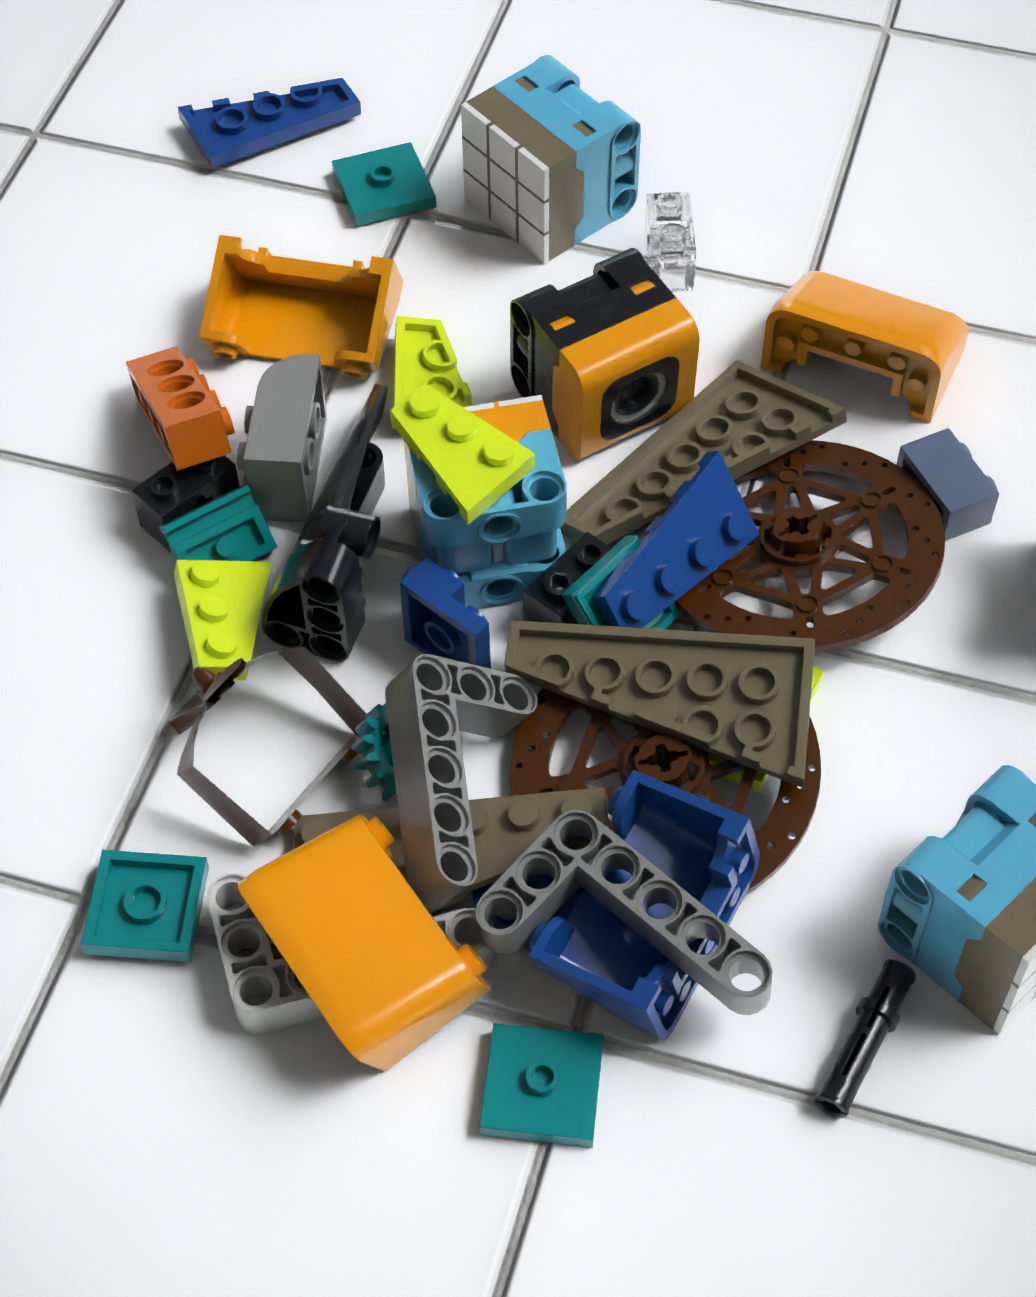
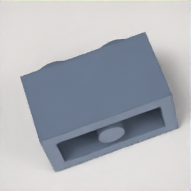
M949 428L900 446L896 465L913 476L934 500L944 525L945 541L991 523L1000 494L994 480L990 476L985 475L973 460L969 448L964 443H960Z

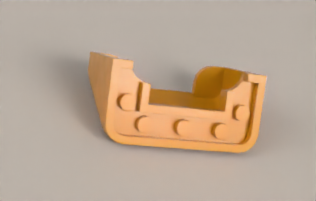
M219 234L199 332L200 340L211 348L210 353L212 355L230 360L237 359L238 354L281 360L299 354H319L321 367L341 369V374L348 377L365 379L368 373L377 372L400 302L404 281L394 259L371 256L370 267L367 269L362 261L353 260L352 267L273 256L268 248L259 247L258 252L242 249L243 240L241 237Z
M811 271L804 274L774 304L765 325L760 367L782 374L787 362L792 359H796L797 364L805 366L811 352L892 378L890 394L899 397L902 392L908 397L911 403L909 417L931 423L965 350L968 327L959 316L952 312L825 272Z
M358 814L254 870L240 881L237 887L344 1047L360 1062L386 1072L491 989L481 976L487 970V967L479 955L468 943L459 948L453 941L447 938L391 860L393 854L389 846L395 840L389 830L378 817L374 816L368 820L363 815Z

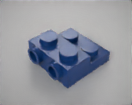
M427 557L420 564H414L409 567L399 582L405 641L423 654L435 655L491 669L489 622H487L485 616L479 610L472 606H465V588L461 578L453 570L446 567L441 568Z

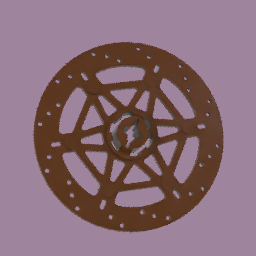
M811 440L734 480L737 486L760 476L773 475L775 477L774 482L743 497L747 509H750L775 497L774 513L763 514L749 511L755 525L759 526L758 531L760 535L747 544L750 546L747 550L733 560L725 561L717 570L710 573L677 599L675 604L688 619L708 632L815 639V653L856 645L883 634L904 621L917 610L933 590L941 573L945 552V532L940 512L926 489L908 472L888 459L854 446ZM805 471L831 473L857 481L870 489L857 494L806 479L802 473ZM788 493L796 495L800 507L785 509ZM808 494L840 503L821 510H815ZM888 510L896 511L905 527L908 547L906 556L903 558H896L884 553L878 515ZM857 512L841 525H836L832 521L844 515ZM866 524L869 527L872 548H867L846 537ZM840 552H845L864 562L840 559L837 557ZM756 559L761 560L764 564L757 568L742 573H738ZM824 571L852 574V576L827 589L821 588ZM775 575H781L788 592L784 593L755 583ZM812 576L810 593L802 594L795 578ZM871 580L888 584L877 595L854 608L832 615L823 613V606ZM733 592H738L791 609L794 616L788 619L760 615L739 608L723 599V597ZM810 622L813 624V627L810 628L806 624Z
M544 688L537 693L538 699L535 711L524 719L518 728L510 762L512 796L588 789L585 786L587 783L614 772L620 774L621 783L625 785L631 772L636 770L698 797L705 796L708 801L743 815L757 772L755 769L731 760L711 765L708 751L684 743L677 737L664 735L619 718L640 732L629 742H625L610 721L614 715ZM582 709L591 719L572 770L569 774L551 776V756L561 728L574 710ZM811 717L809 720L804 788L799 789L798 786L781 780L772 811L762 827L754 832L760 851V859L755 877L746 894L757 889L770 879L789 860L807 833L815 814L820 794L821 756L817 733ZM603 732L619 756L587 768L586 765L597 735ZM668 766L669 771L661 772L660 767ZM738 770H744L734 804L729 807L713 787L711 781ZM617 786L605 787L608 800H610ZM608 818V828L615 833L612 821Z

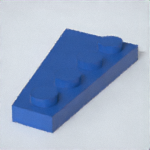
M343 77L291 86L289 94L278 95L269 91L253 93L254 100L230 104L229 98L212 100L213 107L193 110L192 104L177 107L180 121L212 169L362 114L360 100Z
M709 451L698 463L700 469L690 481H684L673 495L675 498L674 502L663 516L655 517L645 530L648 535L636 550H630L593 596L608 626L642 628L760 535L720 451Z

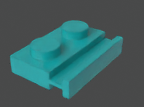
M242 485L159 527L169 544L168 547L175 561H252L278 548L258 505L255 504L250 494L251 490L248 485Z

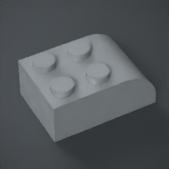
M319 354L293 355L271 365L258 382L254 406H246L244 428L248 436L246 442H239L237 467L238 470L245 471L243 485L249 486L250 494L255 504L258 505L264 519L267 521L306 523L312 510L327 422V408Z

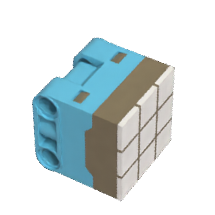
M543 55L532 64L461 104L464 199L542 264L548 263L616 219L624 217L636 203L639 183L641 124L612 101L606 100L599 103L581 90L579 77L553 56Z
M1010 765L1001 766L970 795L956 825L942 839L936 836H927L893 869L888 888L884 894L885 899L878 920L879 933L892 950L911 961L998 1035L1036 998V784L1024 772Z

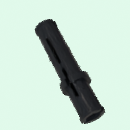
M894 959L885 960L882 971L869 996L860 999L855 1009L858 1017L820 1091L817 1092L814 1098L815 1104L832 1116L839 1118L847 1117L848 1110L866 1074L870 1070L887 1032L895 1031L900 1021L898 1011L911 985L916 980L914 970L900 961Z

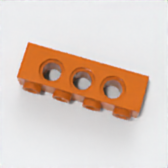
M174 346L125 362L137 403L177 471L232 453L228 436L235 432L230 414L226 406L221 407L215 390L210 391L205 375H199L193 358L186 360L178 346Z

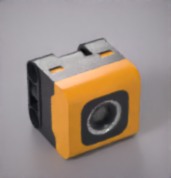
M630 248L596 263L592 276L565 288L557 290L553 285L548 284L511 301L510 371L513 383L523 398L542 395L551 431L573 459L579 460L661 422L675 415L694 399L700 343L698 327L689 311L646 263L645 258L637 249Z

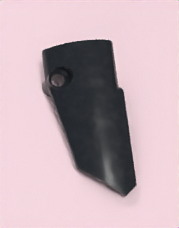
M374 384L264 605L262 629L269 639L287 648L306 647L312 655L333 661H345L349 658L365 623L364 607L366 599L363 598L361 582L363 571L358 558L364 560L371 558L380 535V517L373 516L372 513L386 483L382 450L370 441L383 417L388 392L387 386Z

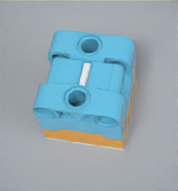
M542 395L463 407L535 453V468L469 525L459 514V507L449 494L445 495L437 485L436 476L428 465L423 461H419L404 441L409 509L421 562L427 557L441 568L446 567L453 570L464 583L466 607L481 608L523 601V591L566 552L560 527L567 518V482L564 477Z

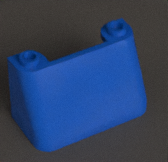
M633 770L625 785L617 786L609 800L608 814L612 815V826L615 834L729 926L755 877L759 865L760 851L750 818ZM614 870L607 874L605 879L612 884H622L627 882L632 875L625 870ZM585 889L582 891L567 920L557 916L548 923L542 922L534 931L530 941V953L528 956L535 967L641 1031L662 1041L667 1039L673 1032L698 986L695 980ZM660 903L651 906L646 911L649 916L655 919L667 918L674 912L672 907ZM699 938L691 942L688 947L697 954L705 955L716 950L717 945L710 939Z

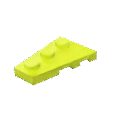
M397 316L394 336L393 407L423 383H426L462 407L473 406L471 390L468 383L463 382L456 366L457 357L441 320Z
M426 383L421 384L390 409L391 424L418 460L428 465L436 476L437 485L445 495L449 494L459 507V514L467 525L473 522L535 468V453Z
M176 560L173 575L194 669L203 667L217 674L219 671L223 672L240 658L246 663L251 661L271 562ZM249 668L239 677L233 679V681H246Z

